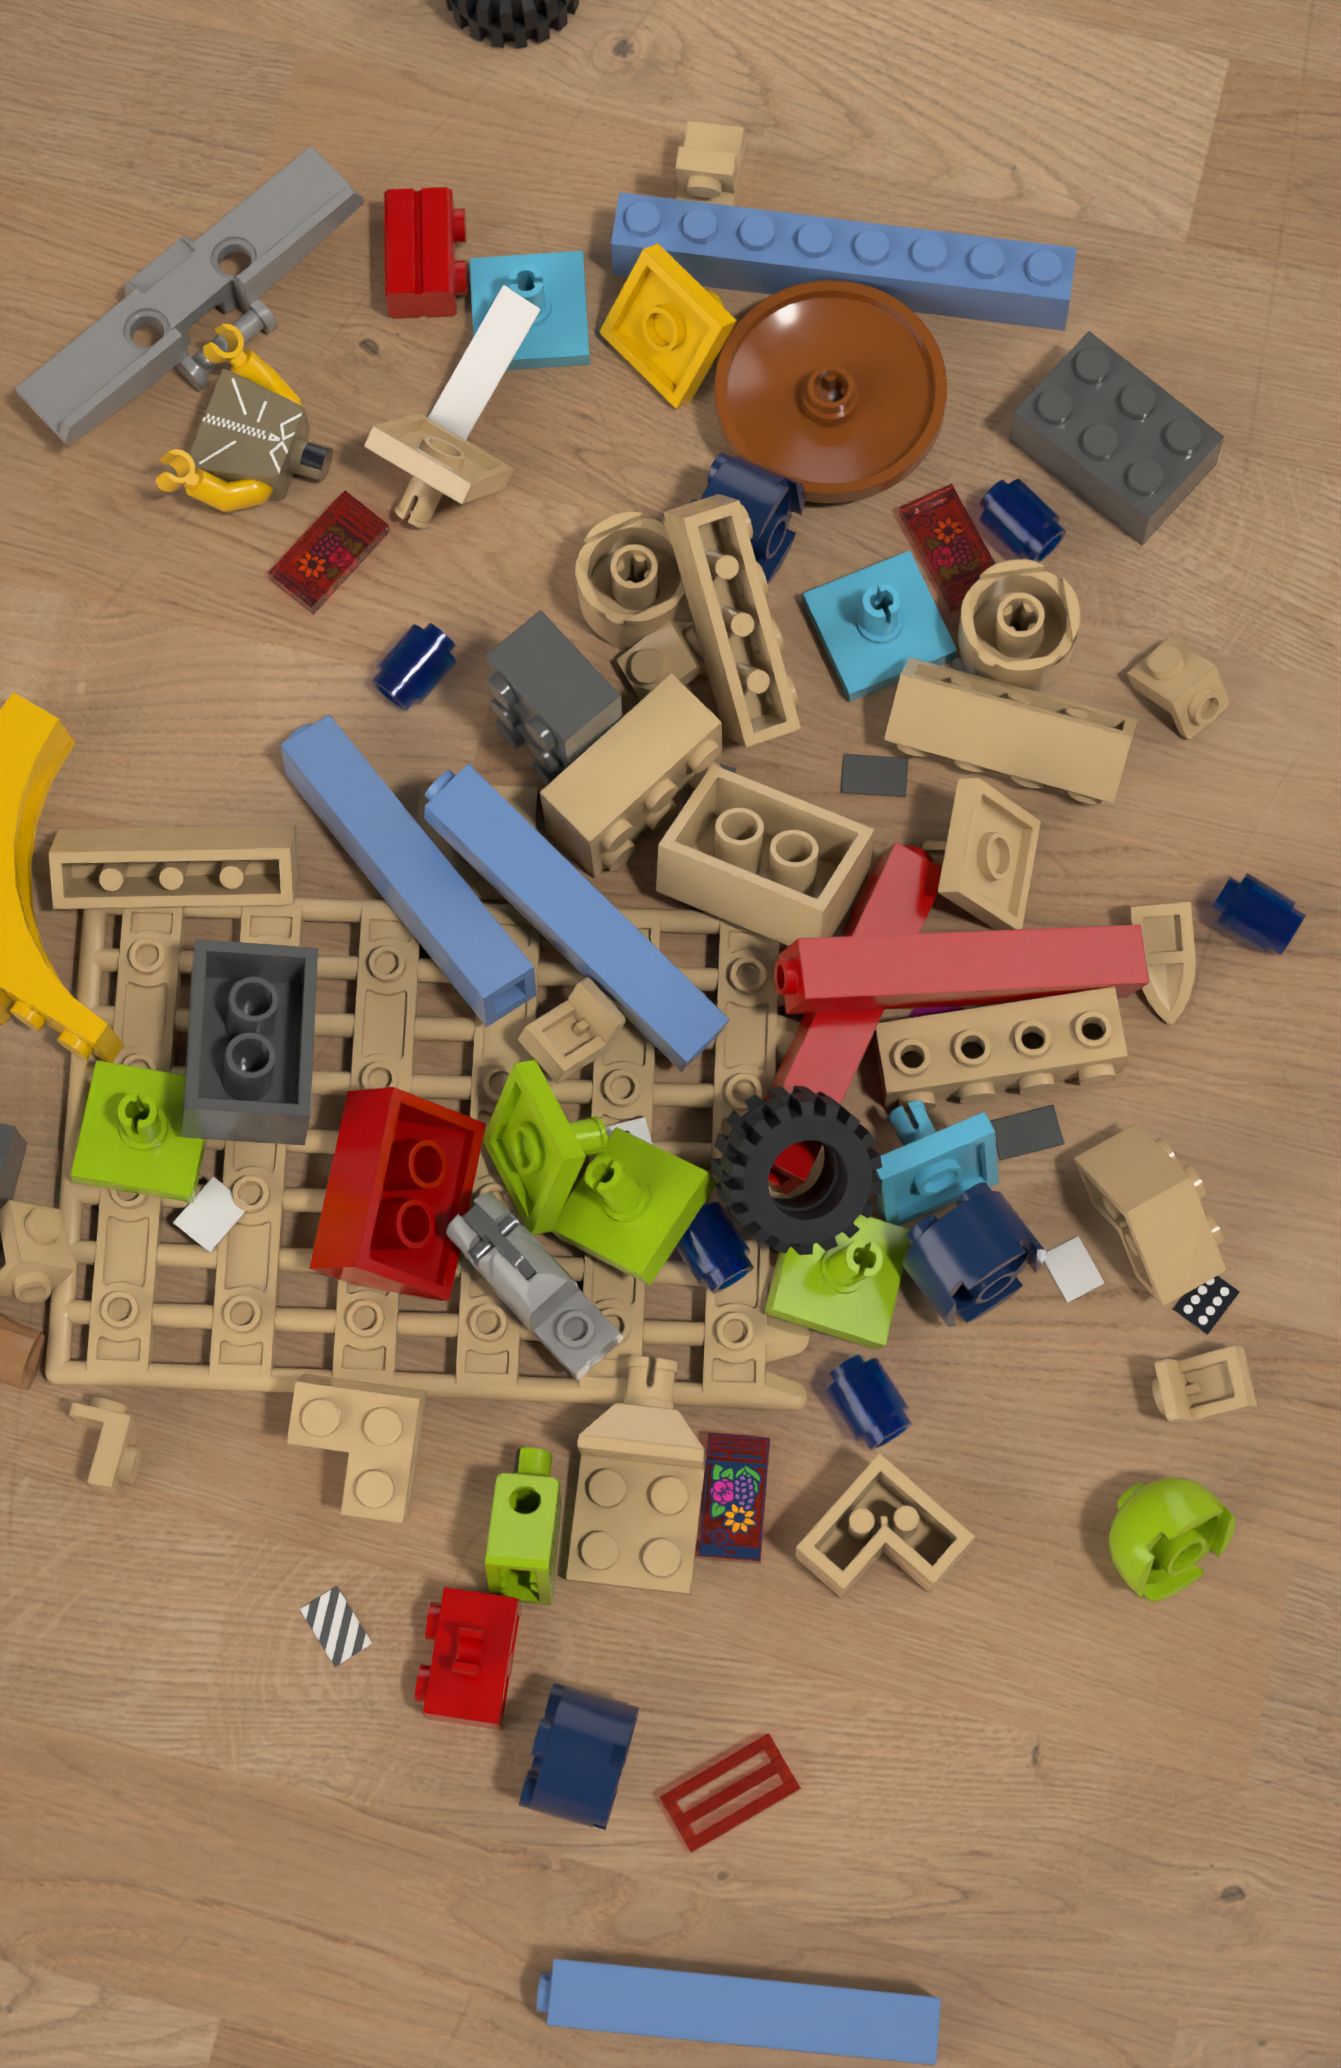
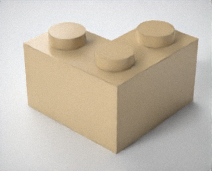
M1136 1123L1074 1158L1092 1205L1118 1231L1136 1278L1162 1306L1227 1271L1218 1249L1219 1246L1225 1243L1223 1234L1214 1218L1207 1211L1204 1212L1200 1202L1201 1199L1207 1196L1205 1187L1191 1165L1187 1164L1181 1167L1178 1164L1172 1149L1163 1138L1155 1141Z
M303 1374L295 1381L287 1444L349 1452L341 1515L403 1523L411 1510L427 1391L312 1374Z
M879 1453L798 1544L795 1558L843 1599L882 1553H885L931 1594L969 1551L975 1536Z

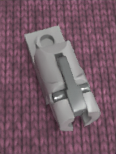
M492 1192L481 1194L474 1199L476 1205L462 1217L458 1214L450 1222L446 1231L448 1238L491 1284L497 1297L578 1381L623 1340L621 1332L579 1290L576 1281Z

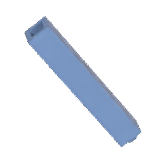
M330 714L314 724H306L299 727L286 741L280 744L287 778L486 1027L536 996L534 966Z
M469 763L457 775L451 770H447L428 788L424 795L429 800L425 805L424 819L585 978L589 977L602 992L609 995L617 1005L618 1010L681 1072L725 1029L730 1019Z
M553 1959L552 1973H540L537 2011L548 2012L547 2026L936 2065L941 1998L561 1959Z

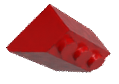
M396 1087L347 1091L309 1269L356 1286L439 1301H450L460 1250L448 1238L446 1231L450 1222L458 1214L462 1217L469 1210L486 1123Z

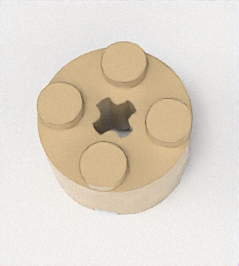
M623 512L602 520L589 531L576 560L575 574L581 612L588 625L599 636L607 640L616 649L625 650L632 648L645 636L657 631L668 621H688L691 611L665 520L661 522L645 517L644 513ZM635 577L638 583H633L631 580L627 579Z
M1016 559L1003 561L984 571L970 590H968L961 608L958 649L962 662L968 672L1036 692H1040L1059 682L1064 677L1072 660L1080 625V606L1072 586L1063 577L1061 580L1046 570L1047 566L1032 560ZM1010 625H1020L1021 631H1016L1015 628L1011 627Z

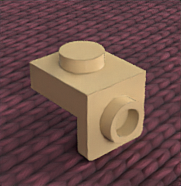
M668 621L657 631L645 636L616 660L640 701L671 673L684 686L698 675L708 676L693 622Z
M1170 636L1127 673L1133 689L1170 712L1179 734L1187 739H1192L1204 727L1213 722L1230 703L1216 665Z
M586 977L576 984L567 1001L525 1026L518 1041L558 1084L608 1052L626 1020L624 1015L618 1010L613 999L602 992L589 977Z
M8 1200L0 1209V1232L6 1260L5 1266L0 1270V1296L16 1298L27 1303L44 1302L52 1294V1289L62 1283L74 1270L67 1231L60 1215V1209Z
M1234 1345L1179 1361L1168 1358L1155 1361L1157 1378L1153 1379L1152 1382L1153 1396L1159 1411L1164 1415L1166 1414L1169 1422L1189 1426L1257 1408L1244 1347Z
M91 1397L89 1406L72 1403L69 1415L77 1424L101 1430L87 1483L98 1493L121 1498L124 1484L134 1483L140 1467L142 1449L135 1446L140 1425L132 1416L126 1415L127 1406L116 1401Z

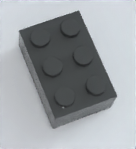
M1088 331L1013 412L1009 441L1143 546L1216 466L1224 436Z
M542 610L538 611L485 655L489 679L486 680V684L493 695L490 705L497 717L493 724L510 747L517 750L520 746H523L536 760L532 767L546 786L623 717L621 695Z
M195 939L191 970L181 1137L305 1145L311 1112L318 948Z

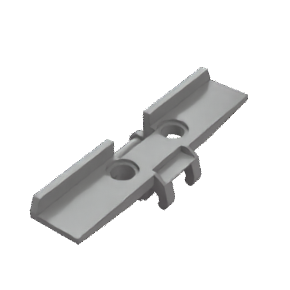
M310 146L194 241L184 235L124 284L126 298L15 388L16 393L69 447L150 388L174 367L197 390L201 391L209 384L206 376L221 363L209 361L204 356L203 349L192 358L189 356L187 346L191 343L188 329L192 327L191 325L216 305L225 314L228 312L232 313L240 306L246 313L232 325L237 327L242 333L244 344L262 329L268 334L278 327V324L271 311L259 297L287 275L364 203L363 196ZM230 253H245L251 258L250 266L239 275L224 273L220 269V264L223 258ZM150 323L162 338L152 347H142L134 343V332L140 326ZM218 335L211 342L227 353L228 344L222 336Z

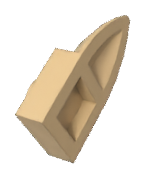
M1191 901L1130 905L1131 925L1141 924L1149 983L1142 987V990L1156 1013L1167 1024H1174L1190 998L1195 981L1196 955Z

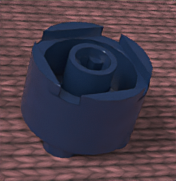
M722 452L717 455L711 465L708 474V486L701 499L720 494L740 500V504L746 509L752 524L753 538L750 541L755 560L762 567L768 584L780 569L794 541L796 533L788 530L787 527L791 512L802 516L805 502L804 486L798 481L742 457L731 456ZM693 499V500H691L689 503H692V502H695V501H698V500Z
M986 1182L978 1183L964 1192L956 1202L957 1207L939 1220L935 1215L928 1216L915 1224L906 1234V1239L911 1244V1247L907 1251L902 1265L949 1327L955 1326L956 1315L960 1314L964 1321L969 1323L998 1307L1023 1286L1016 1276L1028 1264L1036 1273L1046 1258V1250L1001 1192L992 1191Z
M553 1683L544 1718L540 1720L531 1752V1756H534L532 1767L526 1775L519 1806L588 1827L606 1830L633 1737L639 1707L571 1686Z

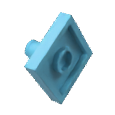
M583 251L469 258L473 337L503 285L541 309L507 370L590 365Z
M910 550L803 593V604L849 702L898 683L901 672L909 657L937 665H943L957 657L955 644Z
M922 1101L908 1102V1108L911 1112L909 1118L902 1105L888 1115V1121L891 1127L894 1128L903 1147L881 1155L882 1168L873 1170V1173L882 1180L880 1194H876L878 1211L883 1221L901 1226L957 1202L964 1192L978 1183L986 1182L989 1187L999 1184L995 1130L985 1112L938 1132L935 1131Z

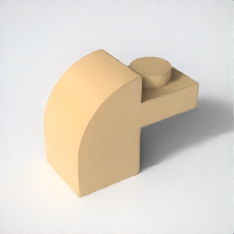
M687 120L684 147H678L675 168L678 183L676 199L729 206L737 205L746 146L744 127Z

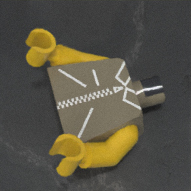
M222 324L214 328L215 332L226 340L228 344L227 353L222 351L216 344L209 342L203 347L204 356L213 363L228 361L232 364L231 371L222 369L190 453L174 449L160 458L163 464H168L176 470L178 477L168 472L161 473L156 477L158 488L164 492H173L183 486L185 487L186 494L229 513L262 505L267 500H284L295 473L324 481L331 466L333 449L307 441L310 426L306 411L302 407L301 399L277 371L252 350L242 351L244 338L237 327L231 324Z

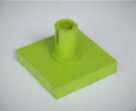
M96 1060L71 1171L73 1183L194 1203L207 1139L181 1137L185 1075Z
M536 1060L513 1064L483 1137V1142L525 1226L532 1235L553 1231L586 1156L603 1154V1148L607 1147L608 1143L607 1130L600 1117L592 1116L588 1119L568 1122Z
M615 1127L608 1138L607 1147L603 1148L604 1153L597 1155L588 1165L585 1174L565 1202L552 1232L559 1239L651 1285L715 1188L717 1181L708 1171Z
M860 1214L854 1221V1224L860 1230L851 1238H848L843 1232L835 1236L838 1244L835 1248L825 1251L818 1243L813 1244L812 1255H799L791 1246L787 1254L778 1253L764 1314L875 1350L886 1346L903 1271L902 1263L909 1244L906 1239L909 1229L873 1217L868 1219Z

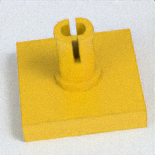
M656 243L642 250L599 333L677 409L692 401L737 320L724 308L722 300L715 292L705 290L670 254Z

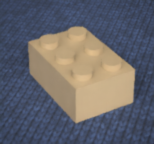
M671 673L540 792L546 831L594 879L606 868L611 872L617 870L632 856L636 849L634 843L649 829L654 832L661 830L675 817L679 810L677 804L690 791L697 788L712 764L721 767L720 764L723 762L722 722Z
M712 764L658 845L656 891L788 946L798 938L832 937L870 875L875 829Z

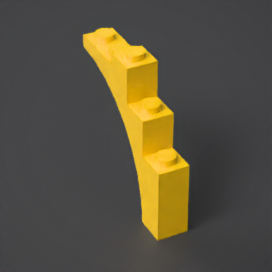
M13 692L0 709V1025L4 1026L12 1014L36 1031H40L46 1024L60 1033L57 1041L76 1056L88 1060L93 1053L104 1061L113 1063L125 1044L109 1024L77 1001L63 986L44 950L33 909L31 864L38 821L52 783L76 742L59 718Z

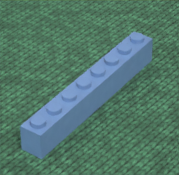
M619 192L611 240L613 275L629 277L642 250L658 243L701 286L772 295L785 288L812 281H849L881 290L898 299L916 313L1065 331L1077 250L1074 247Z

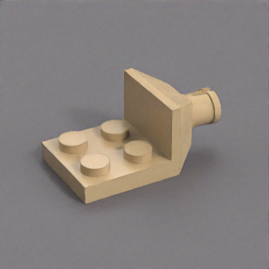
M632 1356L629 1357L628 1362L630 1370L624 1404L615 1403L579 1434L577 1448L581 1454L566 1580L691 1595L706 1468L705 1449L680 1412L673 1409L672 1397L675 1374L678 1371V1362L657 1358L654 1384L652 1387H648L651 1365L649 1357Z

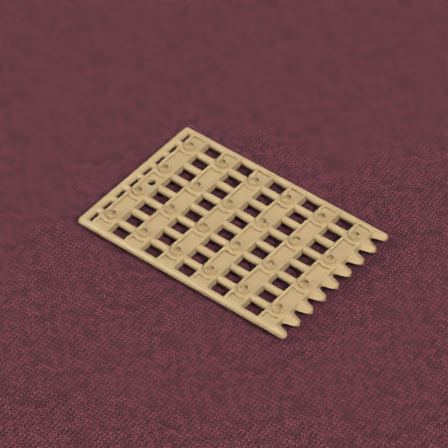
M295 897L294 905L83 909L76 1000L109 1024L125 1044L113 1063L185 1075V1066H175L177 1032H188L189 1008H179L181 974L191 975L194 951H183L186 917L241 919L240 942L299 947L303 946L304 921L361 923L359 956L318 955L317 979L357 980L355 1014L315 1013L314 1027L315 1037L353 1038L351 1072L312 1071L311 1095L347 1096V1091L396 1087L421 1098L471 1100L470 1117L486 1123V1131L513 1064L535 1060L518 1041V1038L524 1027L537 1019L539 986L575 987L585 977L571 963L540 962L541 934L511 904L483 903L534 966L536 996L488 1027L484 1025L476 1014L475 1018L418 1016L419 982H451L433 959L421 958V944L386 900ZM615 907L659 951L661 932L720 934L719 968L677 967L700 991L718 992L717 1008L730 1019L725 1029L705 1048L715 1050L714 1084L654 1082L656 1047L626 1017L625 1024L608 1052L594 1060L593 1080L564 1079L558 1084L553 1079L546 1080L558 1103L592 1104L591 1117H600L605 1127L645 1117L651 1141L653 1106L713 1108L712 1143L652 1141V1144L695 1166L711 1167V1176L719 1183L720 1179L712 1172V1159L722 1158L723 1154L714 1146L718 1134L721 1133L729 1136L733 1128L726 1120L733 1111L742 1117L750 1110L744 1101L755 1094L763 1101L765 1100L768 1089H770L777 1074L775 1073L776 1065L782 1063L800 1025V1022L777 1014L778 1007L785 1005L784 995H779L776 990L774 979L775 964L779 959L780 949L789 946L703 910ZM107 915H122L120 949L104 948ZM102 972H118L115 1006H99ZM416 1040L474 1042L472 1076L414 1074ZM73 1053L71 1054L59 1209L67 1231L74 1270L62 1283L52 1289L45 1374L48 1381L53 1384L294 1393L295 1381L303 1374H312L427 1391L426 1397L624 1404L630 1370L628 1368L629 1357L643 1356V1344L704 1346L703 1383L674 1382L673 1406L795 1411L804 1408L807 1404V1391L802 1384L765 1371L767 1362L803 1352L807 1348L810 1339L807 1327L764 1314L778 1253L769 1250L770 1246L766 1242L762 1244L756 1240L726 1209L727 1205L719 1198L716 1188L710 1194V1202L703 1204L690 1226H709L708 1261H666L652 1284L707 1286L705 1322L644 1320L646 1283L586 1252L585 1258L553 1257L576 1282H584L583 1294L621 1332L623 1340L578 1381L575 1378L519 1376L521 1340H539L497 1297L491 1284L465 1258L463 1253H459L455 1277H461L459 1314L401 1312V1293L356 1286L338 1279L336 1309L278 1307L281 1271L317 1272L309 1269L314 1248L282 1247L285 1212L321 1213L326 1189L286 1188L289 1153L334 1154L339 1130L308 1129L305 1145L207 1139L205 1150H225L223 1185L232 1191L233 1200L237 1207L245 1211L210 1253L200 1244L161 1243L164 1208H186L190 1202L73 1183L71 1171L95 1068V1054L92 1053L88 1060H84ZM482 1141L469 1210L476 1205L474 1199L483 1193L492 1192L516 1219L525 1226ZM586 1156L583 1163L590 1164L596 1156ZM197 1185L195 1197L205 1185ZM769 1185L771 1197L781 1199L792 1198L772 1191V1186ZM83 1205H99L96 1241L80 1240ZM78 1264L94 1265L92 1301L76 1300ZM159 1267L216 1269L214 1305L157 1303ZM74 1324L90 1325L87 1361L71 1360ZM155 1327L212 1329L210 1365L152 1363ZM277 1331L335 1333L333 1370L274 1368ZM399 1336L458 1338L456 1374L397 1372ZM648 1381V1387H652L654 1381Z

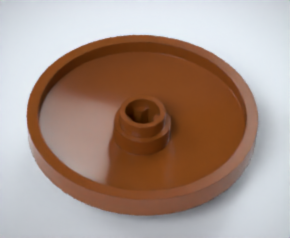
M822 280L802 283L785 288L758 303L746 313L728 336L722 348L715 374V406L718 423L723 437L734 456L742 457L802 483L805 501L816 503H844L865 499L890 489L904 480L922 463L932 449L942 427L946 409L947 376L943 357L936 340L924 322L910 308L893 296L874 287L849 281Z

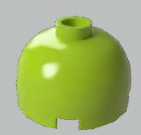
M1183 1477L1162 1478L1148 1484L1140 1482L1126 1490L1118 1500L1117 1508L1119 1510L1111 1523L1109 1533V1550L1112 1563L1141 1599L1144 1594L1150 1602H1159L1176 1595L1205 1573L1200 1567L1194 1565L1203 1559L1210 1549L1218 1558L1220 1557L1235 1532L1236 1518L1213 1493L1198 1482Z

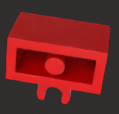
M444 1587L441 1603L431 1601L426 1622L425 1639L435 1640L431 1665L420 1664L415 1687V1702L424 1703L423 1714L427 1719L502 1731L522 1610L519 1598Z

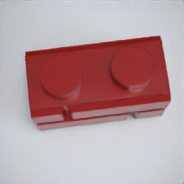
M448 187L421 188L420 191H416L414 188L387 189L384 192L385 298L389 317L393 319L420 318L421 315H425L428 318L454 317L457 314V295H468L466 260H456V243H467L465 208H455L453 192Z

